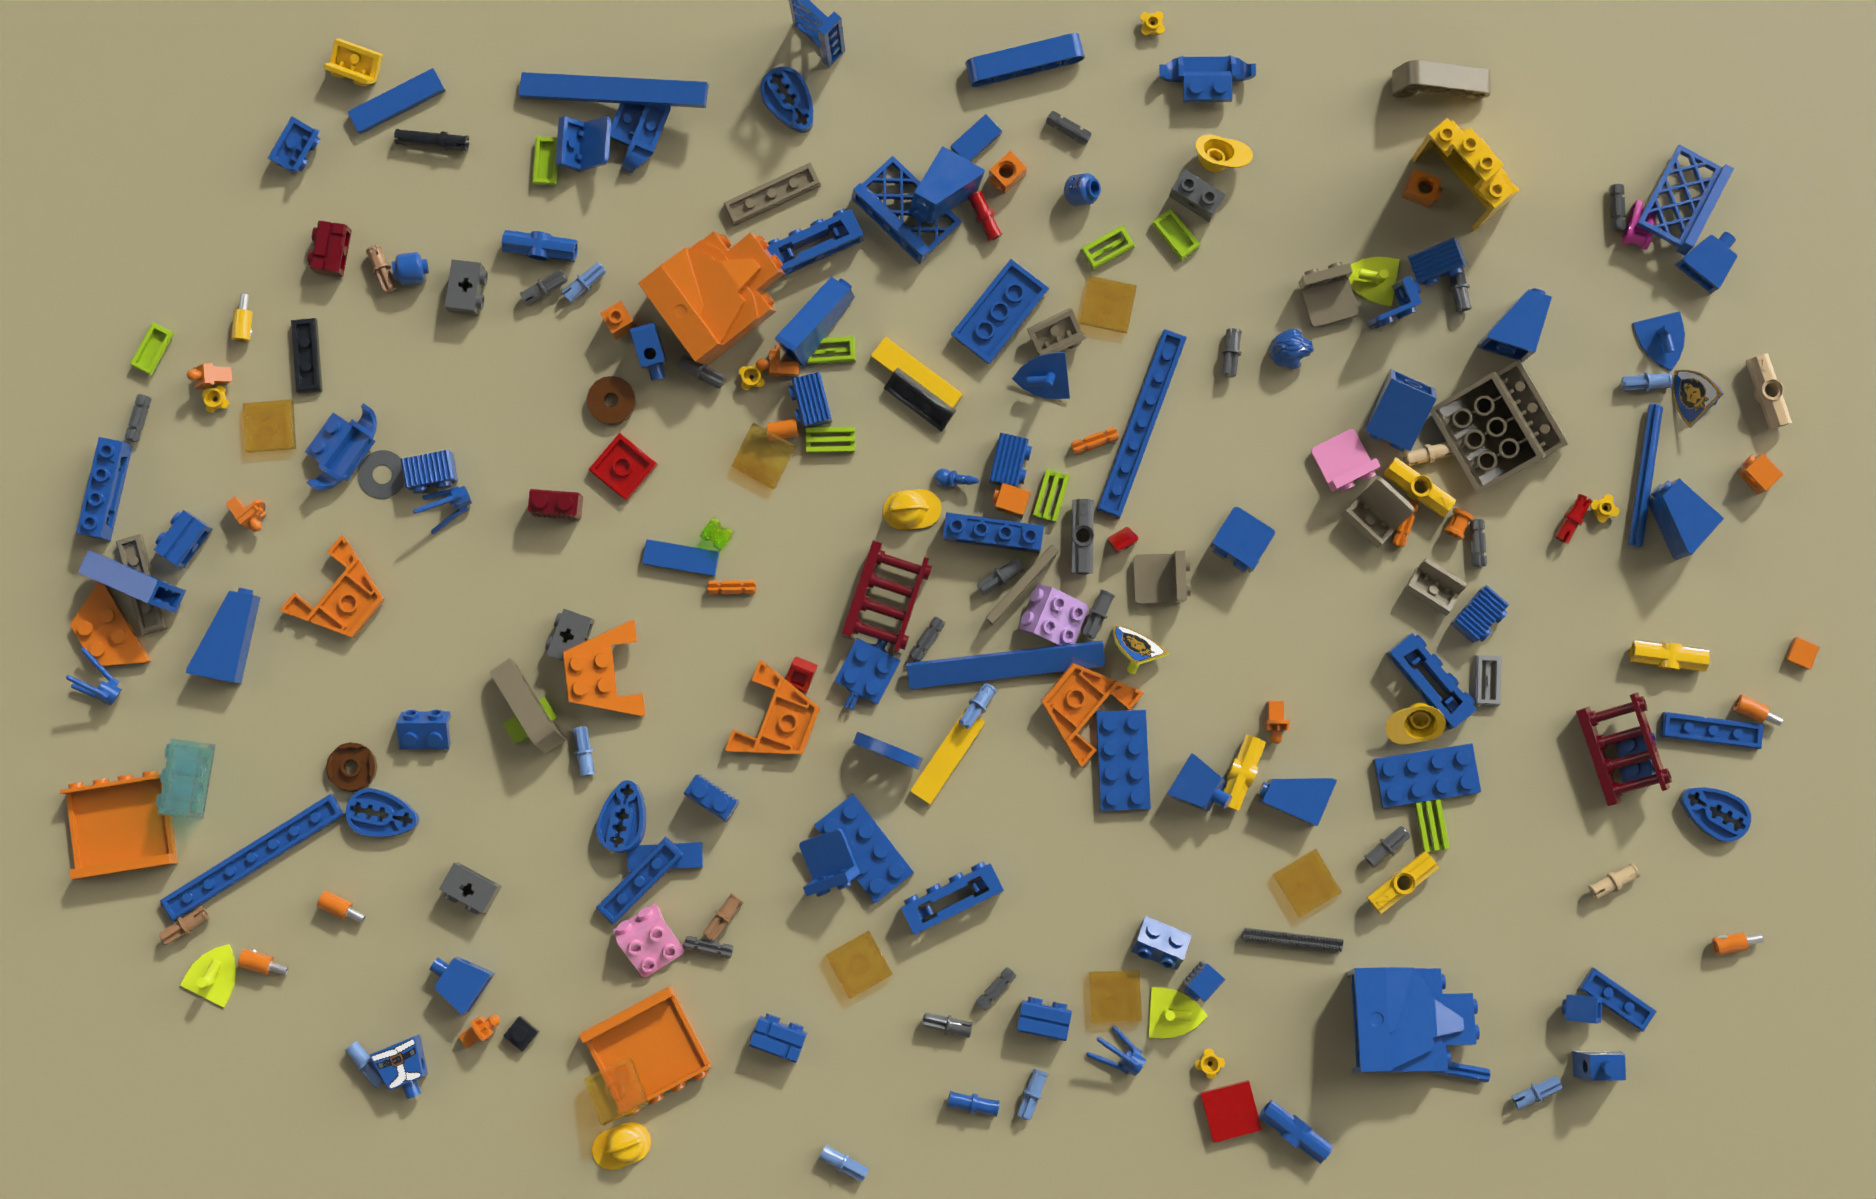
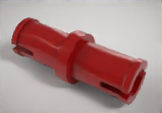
M982 191L970 195L968 200L977 215L975 219L977 223H981L988 241L990 242L1001 237L1003 234L993 217L995 213L989 209Z
M1578 494L1570 511L1564 514L1563 517L1565 519L1554 537L1556 539L1560 538L1559 541L1569 544L1577 527L1581 526L1584 522L1582 518L1593 501L1587 496Z

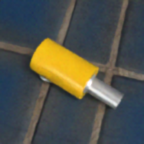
M241 293L239 309H234L232 340L250 341L253 312L248 310L249 294Z

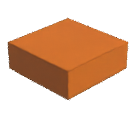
M1795 637L1785 660L1810 670L1820 647Z

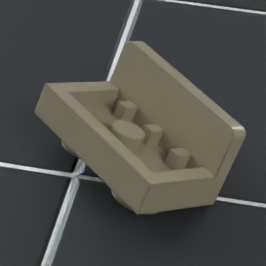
M1071 308L1027 328L1039 356L1057 353L1066 348H1075L1082 343V340L1086 339L1085 333L1081 331Z
M1425 558L1415 569L1404 590L1447 616L1451 612L1460 593L1466 588L1467 583L1458 576L1446 571L1437 563Z

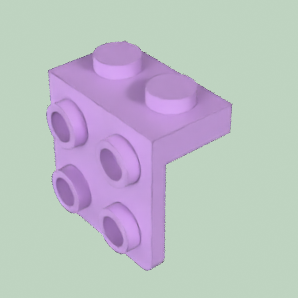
M1037 584L1030 595V602L1021 617L1018 629L1026 633L1038 635L1060 646L1074 644L1087 614L1088 605L1053 587Z

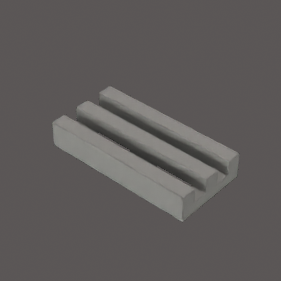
M1475 655L1474 705H1501L1502 656ZM1482 660H1485L1484 699H1481ZM1491 661H1495L1494 700H1490Z

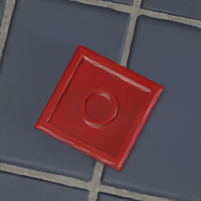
M619 433L588 470L627 501L658 464Z
M1249 1080L1200 1092L1213 1143L1262 1131Z

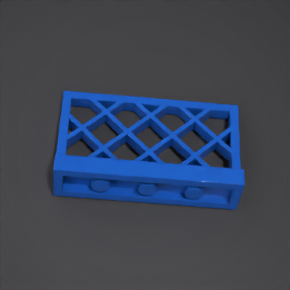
M789 0L793 24L820 48L822 62L830 67L845 52L841 17L835 11L827 17L810 0Z
M1679 144L1636 225L1678 247L1676 252L1685 256L1697 242L1734 168L1727 164L1721 167ZM1679 154L1688 158L1690 166L1680 168L1677 159ZM1705 167L1713 171L1710 178L1702 179L1698 168ZM1693 170L1696 181L1686 183L1682 172ZM1677 174L1680 185L1670 187L1667 177ZM1698 185L1701 196L1692 199L1688 188ZM1682 189L1686 201L1676 203L1672 192ZM1666 193L1670 205L1660 207L1657 196ZM1688 205L1691 216L1682 218L1678 207ZM1672 209L1676 220L1666 222L1662 211ZM1656 213L1660 224L1652 225L1646 222L1645 219L1647 215ZM1678 224L1681 232L1679 239L1670 234L1669 226Z
M892 156L865 182L859 183L853 189L851 199L914 260L921 264L962 221L949 211L941 216L947 217L953 222L948 228H938V219L934 221V227H921V221L917 220V227H908L904 223V216H912L909 211H903V200H912L913 195H903V184H913L917 188L920 181ZM893 165L899 171L900 178H886V170ZM872 183H883V194H873L867 187ZM886 183L900 184V194H886ZM886 199L900 200V210H890L886 206ZM921 232L934 233V241L929 246L921 240Z

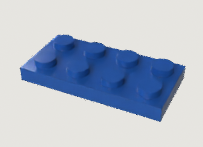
M1010 259L953 330L951 336L990 365L1049 291V287L1014 260Z
M1146 710L1096 712L1100 810L1151 809Z
M1473 743L1373 759L1382 808L1481 792Z
M854 794L814 824L821 834L835 829L843 830L860 871V874L855 878L874 903L878 902L914 873Z

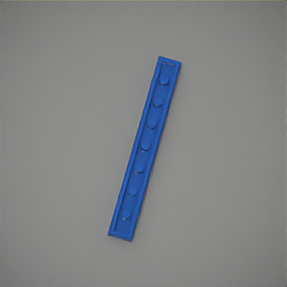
M522 72L518 95L521 98L706 108L709 84L701 81Z
M1167 329L1163 330L1097 511L1120 519L1184 347L1186 336Z
M1093 641L907 663L909 689L1065 671L1071 663L1084 668L1104 667L1103 641Z
M329 794L164 897L160 902L171 921L174 922L179 917L188 914L340 819L345 814L334 795Z

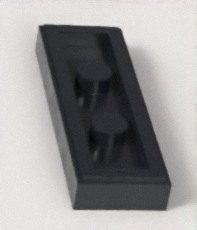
M317 319L291 320L296 392L323 391Z
M899 368L893 372L883 388L941 432L956 413V410Z

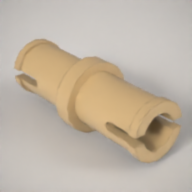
M1447 442L1432 446L1426 444L1421 449L1403 452V461L1409 467L1425 462L1431 464L1437 459L1454 456V453Z
M1630 863L1615 873H1608L1606 878L1593 885H1589L1588 889L1589 891L1593 890L1591 895L1595 900H1598L1614 890H1621L1623 885L1634 879L1640 878V873H1635L1638 871V868L1633 863Z

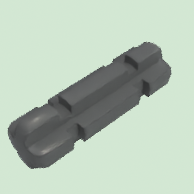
M1055 111L1048 115L1046 120L1048 125L1052 127L1057 126V130L1072 139L1076 137L1077 141L1083 145L1088 143L1091 137L1090 131L1084 128L1081 130V126L1066 117L1062 119L1061 115Z
M1613 184L1609 187V194L1612 196L1610 198L1611 218H1613L1611 229L1612 231L1620 232L1626 230V220H1623V217H1626L1625 197H1622L1625 194L1624 185Z
M143 394L136 396L135 404L137 405L133 407L128 423L130 429L126 430L125 439L133 442L140 440L141 432L139 431L140 429L143 430L148 413L146 407H149L151 403L149 396Z
M1483 519L1470 521V531H1473V534H1470L1471 553L1474 554V557H1472L1473 567H1485L1487 565V556H1484V553H1486L1485 533H1483V529H1485V521Z
M936 616L929 624L930 627L925 629L916 642L917 646H914L910 651V657L916 661H920L925 655L924 651L929 649L938 636V631H941L945 626V622Z
M687 936L684 942V949L697 950V952L713 956L720 955V957L727 959L731 958L733 953V946L729 944L720 945L719 942L706 939L697 940V937Z
M1006 967L1001 972V976L997 977L984 991L985 994L976 1000V1004L982 1010H987L992 1004L991 1001H995L1007 988V984L1016 978L1015 972Z

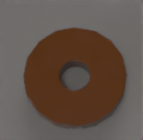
M607 376L595 381L587 395V405L592 416L598 421L608 425H616L628 420L636 406V396L631 385L624 379L616 376ZM611 394L618 397V403L613 407L605 404L606 397Z
M352 742L341 744L327 759L326 771L328 778L340 790L349 792L362 790L370 785L376 776V757L363 744ZM350 760L356 761L358 769L354 774H349L345 768Z

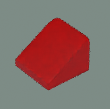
M1125 527L1108 537V542L1115 553L1118 554L1137 543L1139 538L1129 527Z
M795 657L791 663L786 680L798 690L807 693L818 665Z

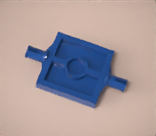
M856 638L834 682L844 686L850 692L843 705L847 708L850 704L848 709L853 711L858 698H866L876 704L879 703L901 661L891 656L885 650L888 642L878 639L875 645Z

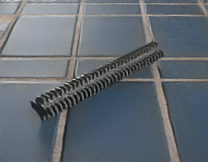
M1244 928L1242 933V939L1244 941L1247 939V942L1250 939V942L1252 940L1255 942L1256 940L1257 943L1262 941L1263 944L1265 941L1266 944L1267 942L1269 944L1272 942V945L1275 942V945L1276 943L1278 945L1281 943V946L1283 943L1284 946L1286 944L1289 946L1290 944L1291 947L1292 945L1293 947L1295 945L1298 947L1299 945L1300 948L1301 946L1303 948L1306 946V949L1309 946V949L1311 947L1314 949L1315 947L1317 950L1318 947V950L1320 948L1321 950L1324 948L1325 951L1326 949L1328 951L1329 949L1331 951L1334 949V952L1335 950L1337 952L1340 950V953L1344 943L1343 939L1298 935L1295 933Z

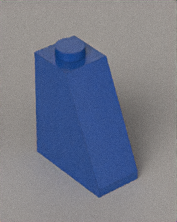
M1333 778L1269 779L1268 783L1263 782L1258 795L1261 796L1259 802L1312 826H1318L1337 780Z

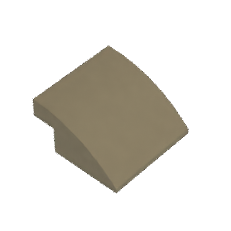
M1521 359L1514 361L1497 372L1490 373L1435 405L1430 411L1477 494L1570 444Z

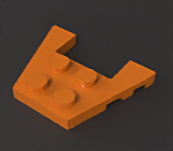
M341 535L327 553L344 565L346 570L315 607L297 593H293L280 610L354 638L385 599L348 540Z
M629 620L562 652L568 702L645 716L643 693L617 696L612 645L637 642L635 620Z
M759 660L751 681L775 689L773 698L758 737L755 738L733 729L725 750L731 752L804 754L821 708L764 661Z
M1071 663L1040 701L1075 760L1083 767L1096 752V749L1078 734L1080 729L1109 695H1112L1124 707L1131 710L1144 693L1124 683Z

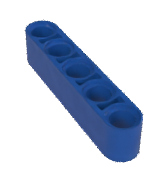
M1071 33L968 59L965 65L971 86L980 87L1075 64L1084 60L1085 55L1079 34Z

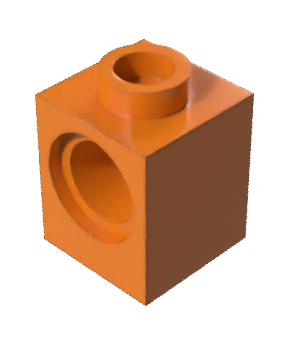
M1010 150L989 169V182L996 190L1001 189L1006 193L1026 175L1027 167ZM1007 169L1013 175L1009 178H1003L999 173Z
M1414 169L1409 176L1402 198L1429 208L1433 201L1438 202L1443 188L1439 186L1442 179ZM1419 185L1427 186L1429 193H1422L1419 190Z
M621 301L600 313L616 340L630 332V329L636 328L635 323Z
M1764 453L1756 457L1753 455L1749 456L1741 464L1744 468L1737 473L1757 494L1766 492L1784 475Z
M1002 483L1001 489L996 488L992 502L996 503L995 510L1023 518L1031 492Z

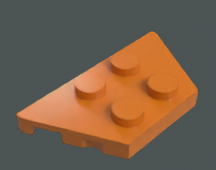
M98 582L70 623L82 647L103 667L151 662L107 585Z

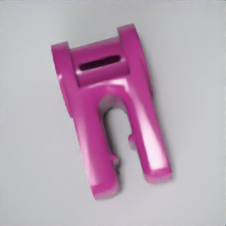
M1636 200L1632 205L1626 230H1624L1622 236V244L1628 245L1630 243L1640 246L1642 250H1647L1653 234L1636 225L1643 211V202ZM1656 213L1647 215L1645 221L1654 225Z

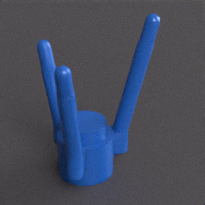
M456 486L452 489L423 495L424 500L442 496L447 497L414 509L413 513L424 512L449 502L453 509L458 508V510L431 530V533L435 534L460 514L469 511L467 505L472 504V500L465 486L460 488Z
M82 647L80 651L109 682L102 681L98 688H95L70 675H67L66 679L74 683L71 685V688L111 706L122 691V689L117 687L120 681L113 678Z
M1112 1026V1030L1131 1051L1127 1050L1123 1053L1101 1037H1097L1096 1040L1119 1056L1121 1064L1088 1052L1087 1056L1119 1069L1126 1075L1130 1072L1136 1076L1143 1068L1146 1059L1141 1056V1050L1136 1048L1116 1026Z

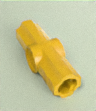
M1394 458L1383 474L1384 477L1407 492L1411 499L1418 500L1442 518L1446 516L1456 502V499L1434 485L1429 477L1420 475L1398 458ZM1415 482H1420L1424 485V493L1416 492L1414 489Z
M1632 641L1629 651L1630 662L1656 665L1657 668L1666 670L1685 669L1706 672L1710 663L1709 651L1685 648L1675 643L1661 642L1656 644Z
M1245 734L1238 755L1231 763L1227 774L1228 780L1223 789L1224 792L1232 796L1227 807L1236 811L1240 810L1248 787L1250 788L1254 782L1258 771L1257 764L1266 744L1265 741Z
M1423 851L1400 871L1393 873L1390 879L1366 898L1378 913L1382 914L1406 894L1413 892L1415 887L1439 869V866L1426 851ZM1401 876H1406L1408 879V886L1405 889H1400L1397 886V880Z

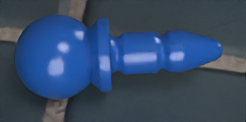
M944 468L937 470L934 474V483L940 488L948 486L954 488L957 484L972 485L979 482L978 478L971 475H959L955 470L950 472Z

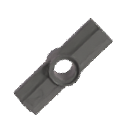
M1072 500L1071 574H1093L1094 500ZM1079 531L1087 532L1089 541L1085 543L1079 542L1076 538V533Z

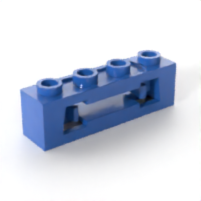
M845 209L838 210L832 214L833 217L825 221L818 219L810 224L811 227L807 229H796L788 234L789 237L782 240L777 238L769 241V247L766 249L771 255L775 254L782 262L783 266L781 269L785 273L782 277L864 241V235L852 209L847 211ZM833 230V234L836 239L835 241L833 238H831L800 253H797L798 257L794 258V254L791 248L796 250L800 247H803L811 242H814L820 238L829 235V231Z
M98 438L76 533L111 541L133 446L123 441Z
M946 512L943 540L1040 554L1044 526Z
M1411 633L1385 654L1426 703L1438 709L1444 715L1446 727L1454 729L1477 710L1473 705L1475 701L1467 692L1463 693L1457 686L1459 682L1451 673L1447 674L1441 667L1443 665L1442 661L1435 654L1431 655L1425 648L1427 644L1422 637ZM1422 660L1420 664L1445 694L1449 693L1451 697L1443 700L1417 668L1413 670L1411 666Z
M982 861L970 867L971 873L963 876L962 872L948 878L949 884L941 887L938 883L926 889L927 895L918 898L916 894L904 900L905 905L901 909L913 934L915 935L1004 891L991 863L986 865ZM978 876H981L982 879L972 883L975 893L985 887L989 888V890L975 897L972 894L937 911V916L922 922V919L933 914L930 905L918 910L917 906L928 901L932 903L967 886L968 881Z

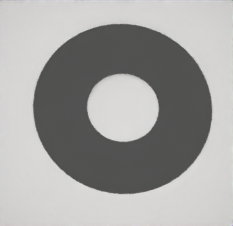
M387 450L375 451L366 456L358 470V480L362 489L375 498H388L398 493L405 484L401 458ZM378 465H387L391 469L392 477L389 482L379 484L373 479V470Z

